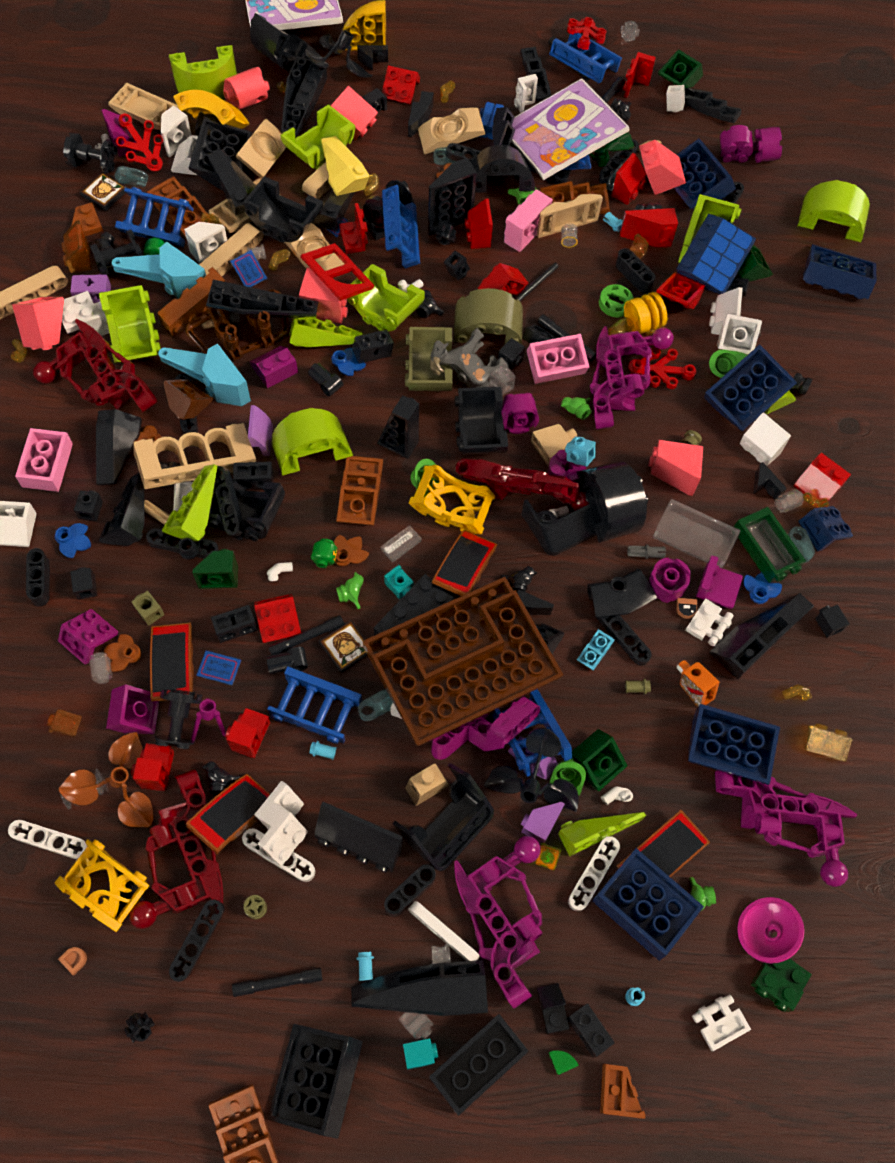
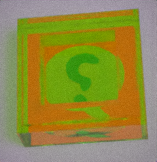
M541 842V853L534 864L554 871L561 849Z

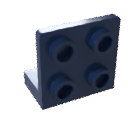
M834 506L814 508L798 521L817 551L824 550L835 540L849 539L853 536L849 525L843 521L839 510Z

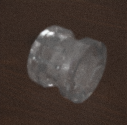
M445 944L443 947L431 946L432 964L450 962L449 944Z

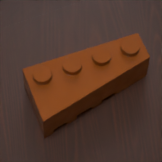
M213 267L208 270L209 274L204 278L199 277L196 280L197 284L190 290L186 288L178 300L174 298L158 312L160 323L172 337L183 332L189 322L208 312L206 303L212 280L225 282L224 278Z

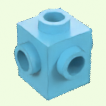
M575 436L567 443L565 448L567 461L587 467L595 458L596 442Z

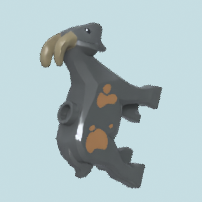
M478 328L473 330L469 341L449 352L446 349L448 343L443 344L440 340L436 341L433 345L430 367L434 374L440 375V372H444L440 365L451 366L458 374V379L470 388L489 387L488 379L492 375H497L506 369L508 364L502 357L497 360L494 355L489 356L487 365L483 364L482 360L475 354L484 345L480 341L484 335Z

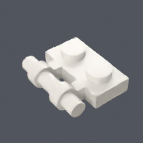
M705 599L685 631L701 641L707 635L710 637L708 643L711 646H715L723 638L725 629L730 627L733 614L727 612L724 617L720 616L719 613L722 608ZM713 622L718 624L716 630L710 628Z
M730 994L725 997H718L713 1004L707 1007L702 1006L698 1009L697 1013L692 1015L696 1024L702 1020L705 1021L707 1026L702 1028L700 1032L711 1051H715L751 1030L741 1010L736 1009L731 1012L728 1007L734 1003V999ZM721 1011L724 1017L714 1021L711 1015Z

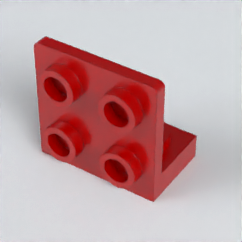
M638 52L636 58L632 59L631 69L628 68L626 74L628 81H625L623 87L625 98L628 97L634 82L649 86L656 57Z
M388 65L382 93L388 100L411 104L415 86L420 82L419 73Z
M355 203V221L339 224L346 254L365 251V244H368L367 234L365 233L368 232L367 224L362 220L364 219L363 209L359 208L358 203Z
M292 594L254 602L263 643L292 637L301 633Z

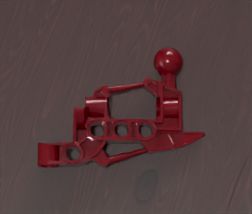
M76 319L75 322L81 332H78L56 348L57 357L51 362L41 361L33 369L34 378L43 384L53 382L56 378L57 370L60 369L61 377L68 380L81 395V398L90 403H95L97 406L109 402L114 405L115 409L119 410L132 397L143 413L158 402L147 384L135 374V365L120 353L114 351L109 343L93 327L79 319ZM108 350L124 364L122 369H116L107 354ZM84 359H87L98 379L88 390L84 391L72 380L71 376L72 368Z
M461 459L456 464L455 469L459 475L468 480L486 483L496 499L503 500L508 495V492L526 495L536 493L548 494L562 503H570L574 511L588 505L585 499L586 491L579 490V484L572 482L565 476L549 475L538 470L512 468L509 465H500L481 459Z
M195 769L175 776L185 803L159 810V825L149 830L151 836L148 837L146 843V852L152 872V891L160 900L155 903L142 900L134 905L128 916L130 923L138 929L149 928L154 924L158 915L170 910L177 914L210 898L211 900H220L223 903V883L219 864L216 862V853L211 849L212 860L207 859L199 838L191 830L184 833L177 830L178 825L186 824L206 805L205 794ZM194 796L199 797L201 803L193 805L190 799ZM174 843V845L177 844L191 881L170 890L157 881L154 852L158 851L159 848ZM188 843H193L197 849L190 853L184 847ZM195 863H201L204 866V870L197 873L193 871L192 866ZM215 904V905L213 906V908H214L215 913L218 914V913H219V910L217 909V906H218V905Z

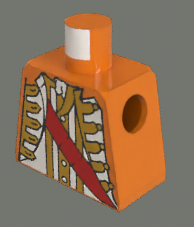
M686 660L680 662L676 667L682 674L680 685L694 704L699 707L700 704L707 705L715 700L720 682L699 662L692 666Z

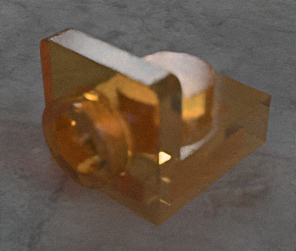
M636 234L630 250L640 259L646 255L649 243L641 235Z
M57 709L48 718L46 724L50 726L48 732L56 731L75 737L82 716Z

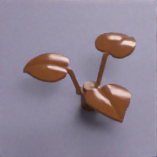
M137 732L120 737L110 747L108 752L109 761L119 766L112 770L109 778L96 784V777L92 772L78 770L70 774L59 787L60 794L67 801L83 806L96 801L98 798V790L96 788L106 783L115 788L122 787L123 797L126 801L121 802L118 806L117 815L119 820L129 827H150L153 822V808L149 798L141 792H134L128 797L127 785L125 784L129 776L126 769H132L133 764H136L137 758H140L143 749Z

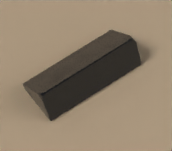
M537 324L527 327L523 335V339L530 344L557 338Z

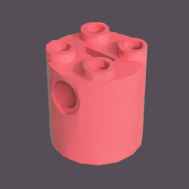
M255 67L226 78L224 80L223 94L227 102L242 110L267 100V91L270 88L268 82L263 80L261 69Z

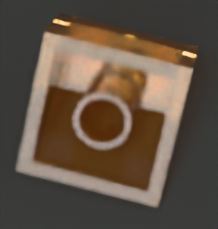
M78 220L63 235L64 242L61 243L65 256H63L64 265L69 267L71 273L91 270L88 241L80 220Z

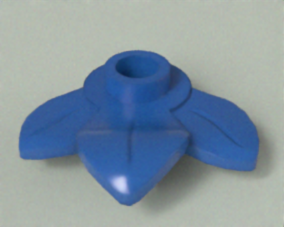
M347 348L344 351L337 350L331 357L332 363L338 367L339 372L346 376H353L354 371H360L366 367L365 362L358 363L352 351L353 348Z
M76 523L69 528L60 527L56 530L55 540L60 544L59 550L64 556L74 558L76 550L85 551L91 547L90 540L84 535L88 530V526Z
M762 572L755 578L750 575H746L743 583L750 592L751 600L758 604L767 602L769 598L777 597L782 590V584L769 583Z

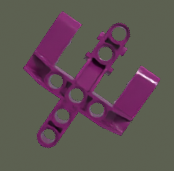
M522 697L517 702L514 701L507 711L501 712L493 723L486 720L490 714L489 712L433 739L431 754L436 759H446L467 740L483 751L501 749L538 716L540 706L528 698Z

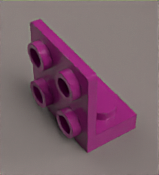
M711 555L705 566L696 597L733 609L743 576L719 568L720 566L717 565L718 557Z
M90 609L61 624L58 642L86 665L91 662L95 647L117 636L118 631L94 610Z

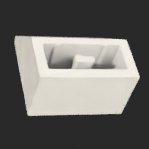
M191 135L178 145L171 168L172 172L197 175L189 170V164L198 136Z
M0 501L1 546L29 547L37 514L30 503Z

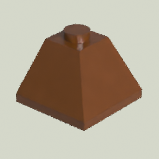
M188 379L166 380L163 383L169 409L179 419L195 418L213 400L211 396Z

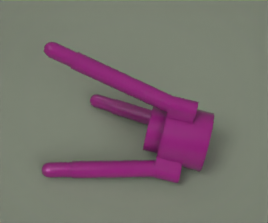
M208 698L203 700L199 705L200 711L196 713L197 718L191 735V740L195 741L202 718L207 721L216 718L222 735L225 736L226 734L220 718V712L216 710V703Z

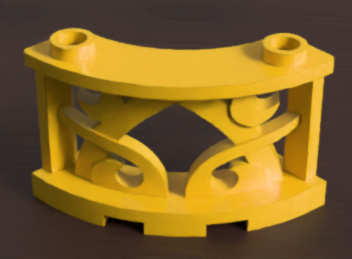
M188 90L173 96L179 110L191 114L195 119H197L198 113L201 111L205 115H215L223 125L227 124L240 129L249 125L248 120L238 108L210 92Z
M438 465L424 466V474L415 496L410 498L409 504L422 515L426 516L429 514L436 518L435 522L447 527L454 525L460 527V531L466 530L473 534H482L484 530L483 523L491 502L495 499V495L490 488L484 485L478 486L461 481L445 472ZM431 477L434 478L435 480H437V481L439 482V483H435V481L433 480V481H432V486H433V488L429 485V482H430V480H431ZM455 492L464 506L456 507L451 512H448L440 495ZM474 497L484 499L481 506L473 507V505L480 502V500H475ZM437 501H438L439 504H440V507L436 506L434 503H437ZM479 511L477 518H475L474 512ZM457 512H462L463 516L457 515Z
M87 839L85 850L64 878L62 876L58 877L55 885L63 893L68 894L69 898L84 909L85 906H88L90 908L89 912L93 913V917L117 932L126 916L149 887V884L145 881L147 877L137 870L133 873L104 850L105 845L94 839L92 842ZM107 869L110 892L107 890H97L87 897L91 887L89 874ZM116 869L121 871L123 874L118 877ZM128 881L134 882L139 887L131 899L120 896V891L124 893L132 891L125 886ZM101 896H109V900L103 898L102 904L98 902ZM119 902L127 903L116 918Z

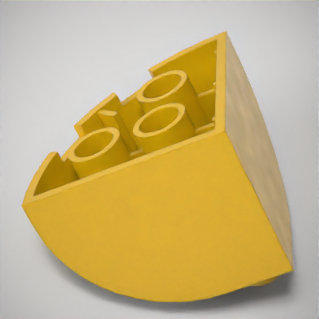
M385 0L369 2L355 10L348 18L343 30L349 31L354 36L350 43L352 46L351 50H357V45H386Z

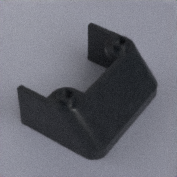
M591 487L583 489L586 491L585 499L588 505L560 519H557L551 511L545 510L536 513L528 499L524 500L521 515L548 555H558L597 536L593 525L602 522Z
M452 763L447 765L456 777L448 791L452 802L428 828L424 830L421 826L414 825L407 829L397 821L392 823L405 841L438 871L448 868L491 821L494 815L492 805L472 776Z

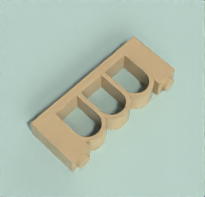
M244 423L231 424L226 426V429L213 428L205 436L196 432H189L181 436L179 441L172 437H161L154 443L152 439H142L133 442L134 456L144 489L193 481L204 466L215 464L225 467L231 474L233 473L234 463L256 462ZM213 442H223L228 446L232 457L214 460L209 445ZM189 446L199 447L203 451L206 461L188 465L183 450ZM164 450L172 451L178 456L181 466L161 469L157 454Z

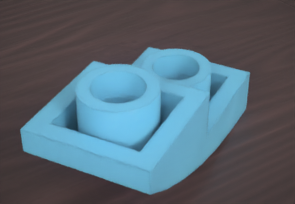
M598 629L577 658V661L594 671L615 639Z

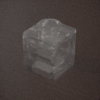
M504 364L491 372L489 384L491 387L501 386L503 395L514 388L516 376Z
M405 1012L399 1018L400 1023L416 1041L419 1038L425 1040L433 1032L431 1030L433 1023L425 1014Z

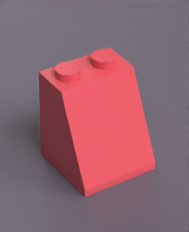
M349 86L331 105V107L355 125L354 140H357L359 136L363 137L368 131L367 127H372L377 120L375 117L378 112Z
M656 140L639 146L645 172L655 195L686 183L679 156Z
M307 268L299 292V298L318 302L317 319L322 321L328 319L333 323L342 324L343 318L347 317L348 307H345L347 299L339 301L310 268Z
M39 297L12 304L23 347H31L32 350L41 348L42 350H49L53 348L52 345L59 344L64 305L63 297Z
M659 440L657 447H653L652 456L649 458L648 466L651 467V474L685 494L693 496L701 479L703 446Z

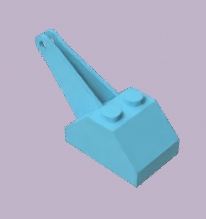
M168 242L160 247V254L116 257L112 260L115 272L165 284L166 292L170 295L173 294L178 299L186 288L190 290L197 284L196 280L199 277L204 278L206 276L203 267Z
M218 344L208 348L207 354L171 348L159 350V357L163 363L204 383L207 394L213 397L216 402L243 406L251 401L246 380Z

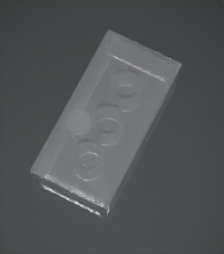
M671 499L652 538L706 563L711 555L718 557L717 565L720 566L719 568H722L741 530Z

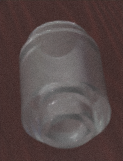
M797 489L790 490L775 499V506L779 512H789L803 505L804 495Z
M106 653L93 654L89 661L92 681L98 684L109 682V679L113 677L110 658L107 657Z

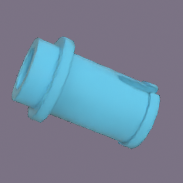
M608 212L604 216L603 221L609 224L613 231L620 232L623 220L616 218L611 212Z
M319 741L312 742L310 754H313V757L317 755L334 760L337 747L320 744Z
M371 952L358 953L356 960H359V981L373 979L372 959H374V956H372Z
M633 987L627 990L625 998L629 1005L638 1006L644 1001L645 993L640 991L641 988ZM634 993L637 995V1000H634Z

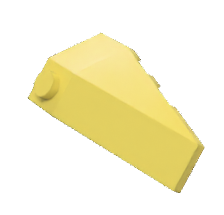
M336 136L321 139L323 154L326 159V170H328L329 184L336 196L365 190L370 176L359 159Z

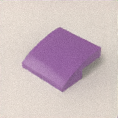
M251 405L248 439L252 447L260 448L263 456H270L273 423L260 408Z

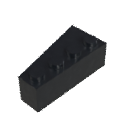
M402 395L391 412L377 444L409 459L419 443V403L413 398Z

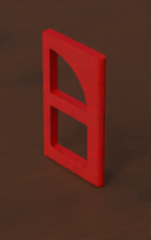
M335 243L300 256L339 301L374 289V284ZM335 253L344 263V265L325 271L314 259ZM352 271L362 283L345 284L333 278Z

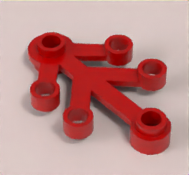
M585 17L581 21L570 18L566 30L569 34L583 33L577 43V47L582 50L589 49L591 43L589 35L597 43L603 44L607 32L604 28H597L594 20L590 17Z
M126 113L119 116V125L129 131L136 143L126 141L124 137L119 136L116 139V145L119 148L125 147L143 152L146 156H137L133 151H128L126 153V160L131 163L145 164L153 172L161 170L163 162L159 154L161 145H163L162 136L159 134L154 136L155 146L153 154L148 149L151 131L154 129L153 122L151 120L144 122L145 131L142 140L132 125L131 116ZM128 118V121L124 122L122 119ZM151 124L152 127L147 128L146 125ZM156 138H160L162 141L158 143L155 140ZM123 140L124 144L120 145L118 141ZM132 154L134 158L129 159L128 155ZM155 160L157 164L153 165L151 162Z
M656 347L651 348L652 357L650 361L658 359L661 353L660 349ZM669 349L665 357L654 365L649 364L650 372H654L657 375L652 376L650 374L649 385L657 388L662 380L669 389H675L678 380L675 377H669L666 373L681 374L683 379L693 380L696 375V368L691 364L684 367L665 366L670 361L676 360L678 355L676 349ZM646 358L631 360L628 365L630 373L644 375Z

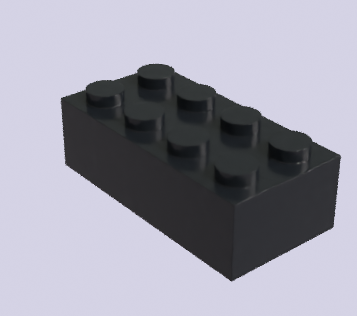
M424 574L373 628L374 636L454 600L455 597L444 588L433 584V579Z
M498 1014L433 1072L429 1079L457 1116H459L529 1051L501 1015Z

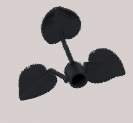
M342 30L336 43L330 33L319 39V43L327 50H330L325 57H321L317 52L309 49L304 52L316 66L328 68L329 64L326 60L332 52L342 54V50L345 51L347 49V68L359 77L369 78L373 76L356 62L349 59L352 48L350 43L354 36L347 30Z
M543 727L532 730L526 739L528 751L538 753L532 778L526 780L523 784V779L518 778V773L515 769L503 765L495 767L484 784V787L497 792L508 794L521 792L520 797L526 803L536 802L537 797H541V794L544 792V797L550 804L562 802L565 804L563 808L574 812L577 811L579 804V795L576 787L565 779H556L553 784L547 783L540 789L536 775L542 755L553 757L561 749V742L557 735L550 729Z

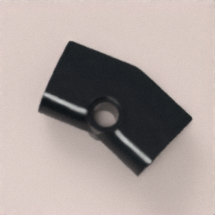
M637 568L622 577H615L611 581L589 583L587 585L589 600H593L595 618L630 614L652 602L657 597L645 575Z

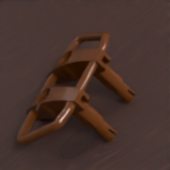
M272 289V290H267V291H270V292L280 293L278 290H274V289ZM207 306V313L189 322L186 326L187 336L202 353L207 354L208 348L196 336L193 329L211 319L216 336L227 351L226 355L232 361L243 358L242 355L263 346L267 348L274 345L275 341H278L289 332L288 318H281L282 329L272 335L270 314L268 312L262 311L263 315L260 312L256 319L246 315L248 323L259 341L240 348L237 328L227 320L223 313L225 311ZM225 328V331L222 332L219 329Z

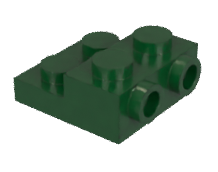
M790 958L779 963L763 962L750 985L755 988L754 991L763 998L768 997L775 1002L774 1006L780 1011L791 1012L794 1011L804 993L803 989L812 974Z

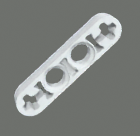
M23 820L12 822L8 828L10 837L17 841L73 859H78L87 847L85 841L80 838ZM23 828L29 832L28 836L24 833H18L17 835L15 829ZM43 831V840L35 842L33 838L35 833ZM62 837L64 839L63 846L58 849L54 848V840ZM69 844L76 847H79V845L81 844V847L83 848L82 852L78 851L76 854V851H74L71 848H68Z
M254 828L244 832L242 841L251 851L300 881L309 882L314 878L315 868L308 860L292 852L293 864L290 866H280L269 855H266L261 847L257 850L259 847L257 843L252 841L249 844L247 838L249 835L253 836L256 834V839L260 841L265 834ZM298 860L301 861L299 863L300 867L306 869L307 866L310 867V875L306 874L304 877H302L301 870L297 868L295 872L292 871L297 866Z
M606 837L598 846L569 896L568 904L572 910L582 911L590 902L620 849V844L616 838ZM613 843L612 847L615 850H610L607 856L602 855L607 848L604 844ZM596 859L604 861L605 868L603 870H597L594 867ZM585 877H591L594 880L595 885L593 888L588 889L584 886L583 879ZM579 887L583 892H585L583 898L581 899V901L584 904H579L578 906H576L574 904L575 900L573 899V897L577 898L580 895L581 891L578 890Z
M414 901L408 908L412 915L466 961H477L480 955L419 902Z

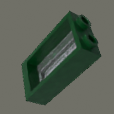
M769 507L739 519L732 528L769 583L775 580L780 582L788 574L795 575L802 570L801 566L806 560Z

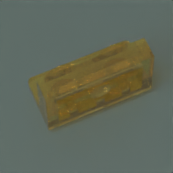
M816 723L815 726L809 724L808 729H810L804 749L846 762L853 740L847 736L848 732L835 729V732L827 730L828 726Z

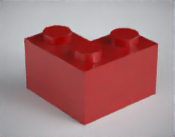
M499 263L483 279L478 289H498L518 295L529 282L517 268Z
M245 708L244 713H240L237 721H234L233 725L229 726L226 731L225 737L231 750L255 759L270 724L269 716Z
M146 743L145 750L142 749L140 758H137L136 764H133L131 769V776L141 789L167 790L174 750L171 746Z

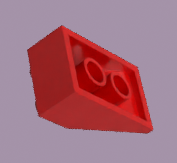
M675 208L625 211L620 236L652 247L672 246L678 226Z
M674 272L657 289V293L667 297L670 301L682 304L685 308L694 309L699 303L706 285Z

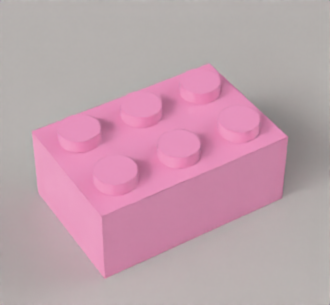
M537 189L532 194H529L526 200L517 206L515 212L512 215L509 214L506 218L504 243L521 252L537 235L540 212L551 205L553 199Z
M581 334L531 343L526 351L535 384L582 375L589 368Z
M30 428L15 475L21 487L59 492L73 445L66 432Z

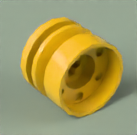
M651 292L648 295H643L641 298L636 297L626 301L624 304V317L631 332L638 331L642 335L650 330L664 327L667 323V310L661 296L657 292Z

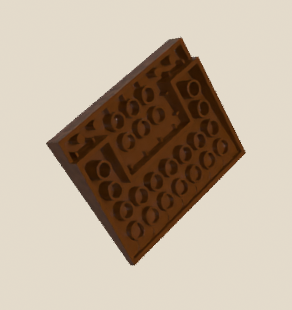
M506 577L363 641L364 650L417 747L564 676L516 590L513 591Z

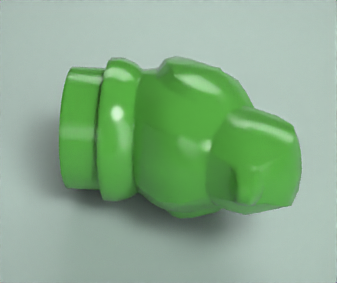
M519 188L508 189V194L517 198L518 205L522 204L527 196L534 192L519 191Z
M565 397L562 400L561 407H564L572 414H576V417L581 420L588 418L592 412L588 405L591 401L590 397L586 399Z
M355 572L353 578L347 580L345 585L336 587L340 602L350 600L357 609L361 608L358 602L360 588L364 581L361 575Z
M689 877L692 886L690 895L704 906L702 910H704L705 906L716 904L713 886L701 887L693 877Z

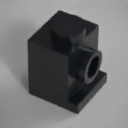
M378 88L362 96L377 112L382 109L384 111L387 110V97Z
M456 250L443 262L449 274L458 281L465 278L470 270L466 257Z

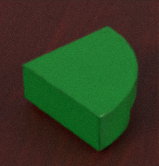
M551 1051L548 1053L557 1075L579 1066L577 1061L564 1051Z

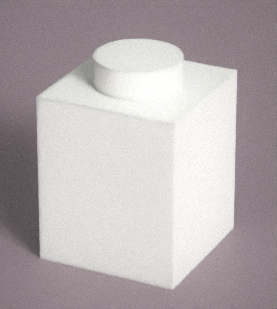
M684 85L668 86L667 111H683L685 104Z

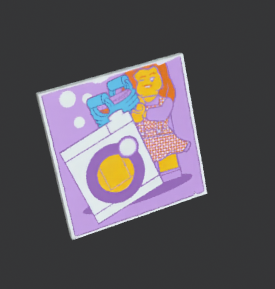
M245 0L249 23L255 13L265 17L269 23L279 30L343 23L338 0Z
M580 79L515 116L512 124L515 133L511 142L540 177L545 180L627 133L629 126L583 79Z

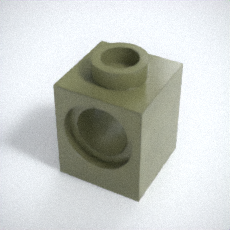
M148 591L137 595L132 601L135 610L148 626L165 615L160 605ZM151 605L148 609H143L144 606Z

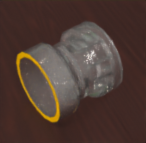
M568 223L561 228V244L564 247L571 248L578 243V228L575 224Z

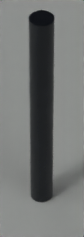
M554 262L514 299H518L521 302L559 267L558 264Z

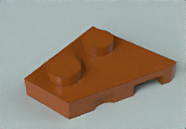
M92 202L75 208L70 231L72 241L103 231Z
M603 1064L600 1113L645 1119L646 1115L641 1110L637 1099L638 1094L631 1083L628 1067Z

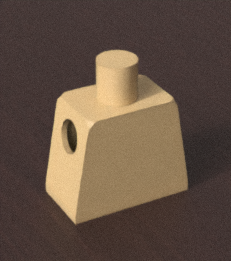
M560 424L534 431L531 442L549 467L551 458L559 450H565L567 443L577 436V433L573 428L565 432Z
M433 764L412 776L405 789L417 806L449 787V784L438 766Z

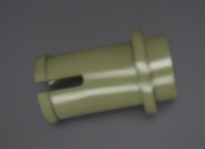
M650 680L625 681L626 693L647 694V692L651 691Z

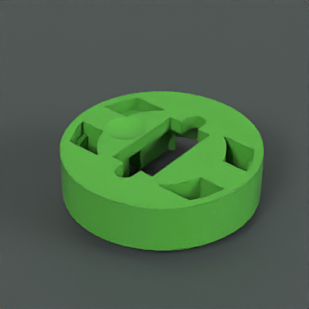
M613 284L605 287L599 297L601 310L611 317H624L625 303L621 304L609 299V296L613 298L619 297L620 301L626 302L634 298L632 293L622 285Z

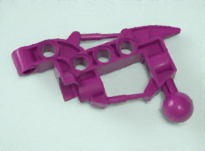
M604 326L597 342V366L593 381L590 384V392L594 395L593 404L596 430L614 426L611 409L635 411V398L642 396L644 389H647L650 384L649 363L652 357V350L649 346L654 345V347L661 350L669 348L674 340L671 330L661 327L656 329L652 335L644 337L638 331L608 336L607 327ZM630 354H641L645 357L644 375H624L621 357ZM600 366H603L606 369L607 381L600 385L597 384Z
M719 770L715 772V786L718 793L742 798L741 828H755L756 833L764 835V840L772 846L779 844L792 849L796 848L807 852L811 858L825 855L826 862L823 863L820 870L822 880L832 887L845 884L848 879V870L839 861L838 850L845 844L841 817L856 818L857 813L831 799L815 795L814 793L805 795L795 791L788 786L776 782L774 777H771L770 784L766 785ZM774 787L799 797L778 795L772 788ZM782 822L814 825L817 828L818 842L811 848H807L782 839Z
M531 836L519 838L511 854L503 859L495 856L470 875L466 874L457 860L454 862L457 887L466 910L472 918L479 955L491 961L494 977L513 1009L532 997L515 971V968L540 953L534 941L543 934L539 928L542 926V913L539 911L534 897L529 891L526 875L515 868L520 862L532 863L539 857L541 846ZM504 878L506 880L510 878L522 883L532 909V913L514 925L510 923L490 892L492 887ZM486 899L491 900V908L489 910H482V902ZM475 914L482 916L497 941L493 948H485ZM497 918H503L504 920L503 927L500 929H495L493 926L494 920ZM510 936L515 937V946L507 948L505 945L506 939ZM504 968L510 970V977L507 980L500 978V971Z

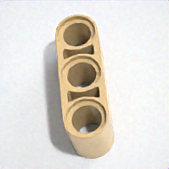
M326 162L308 177L302 186L303 192L317 199L331 188L328 180V170H326Z

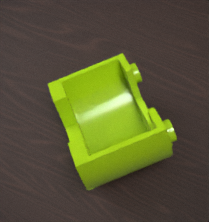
M232 45L216 47L219 59L188 64L185 52L169 54L178 92L203 90L220 97L222 100L225 99L223 94L224 80L237 74Z
M328 104L317 111V125L309 129L296 139L293 127L280 136L285 147L311 168L317 170L326 162L321 139L336 136L347 146L348 143L351 144L354 137L355 125Z
M839 180L820 183L811 188L805 195L797 226L813 230L818 219L848 226L849 229L845 238L862 242L870 205L868 197L855 184Z
M699 194L678 262L680 263L708 214L724 218L733 223L735 218H739L741 212L739 205Z
M372 264L363 274L374 284V289L347 298L348 302L354 306L367 324H372L379 331L388 330L389 332L395 330L423 303L425 292L412 284L407 287V293L390 285L387 281L385 270ZM356 278L351 284H361L362 282Z
M142 285L99 293L102 310L106 315L111 337V348L129 361L158 356L161 348L157 340H160L158 330H154L153 323H156L154 313H150L148 301H150L148 291H144ZM112 354L115 364L122 363L115 357L114 354Z
M309 408L289 414L277 425L271 439L282 476L300 471L297 459L299 457L328 449H333L335 461L353 456L340 421L334 414L323 409Z

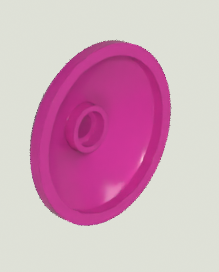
M766 897L752 902L744 909L738 922V937L745 951L754 959L764 963H779L791 958L801 947L804 939V924L800 914L790 903L779 898ZM777 932V936L772 938L771 934Z

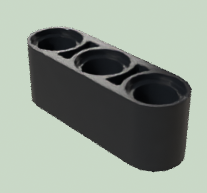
M620 249L615 264L616 268L640 292H650L655 280V274L630 249Z
M34 548L27 553L26 595L35 606L42 607L48 603L50 598V562L42 549Z
M422 865L385 899L384 908L386 914L390 917H398L435 882L436 873L434 868L430 865ZM427 871L431 873L432 878L429 881H423L420 878V874ZM407 886H413L416 889V893L413 896H407L404 893V889ZM391 901H397L400 904V908L396 911H391L388 908V904Z

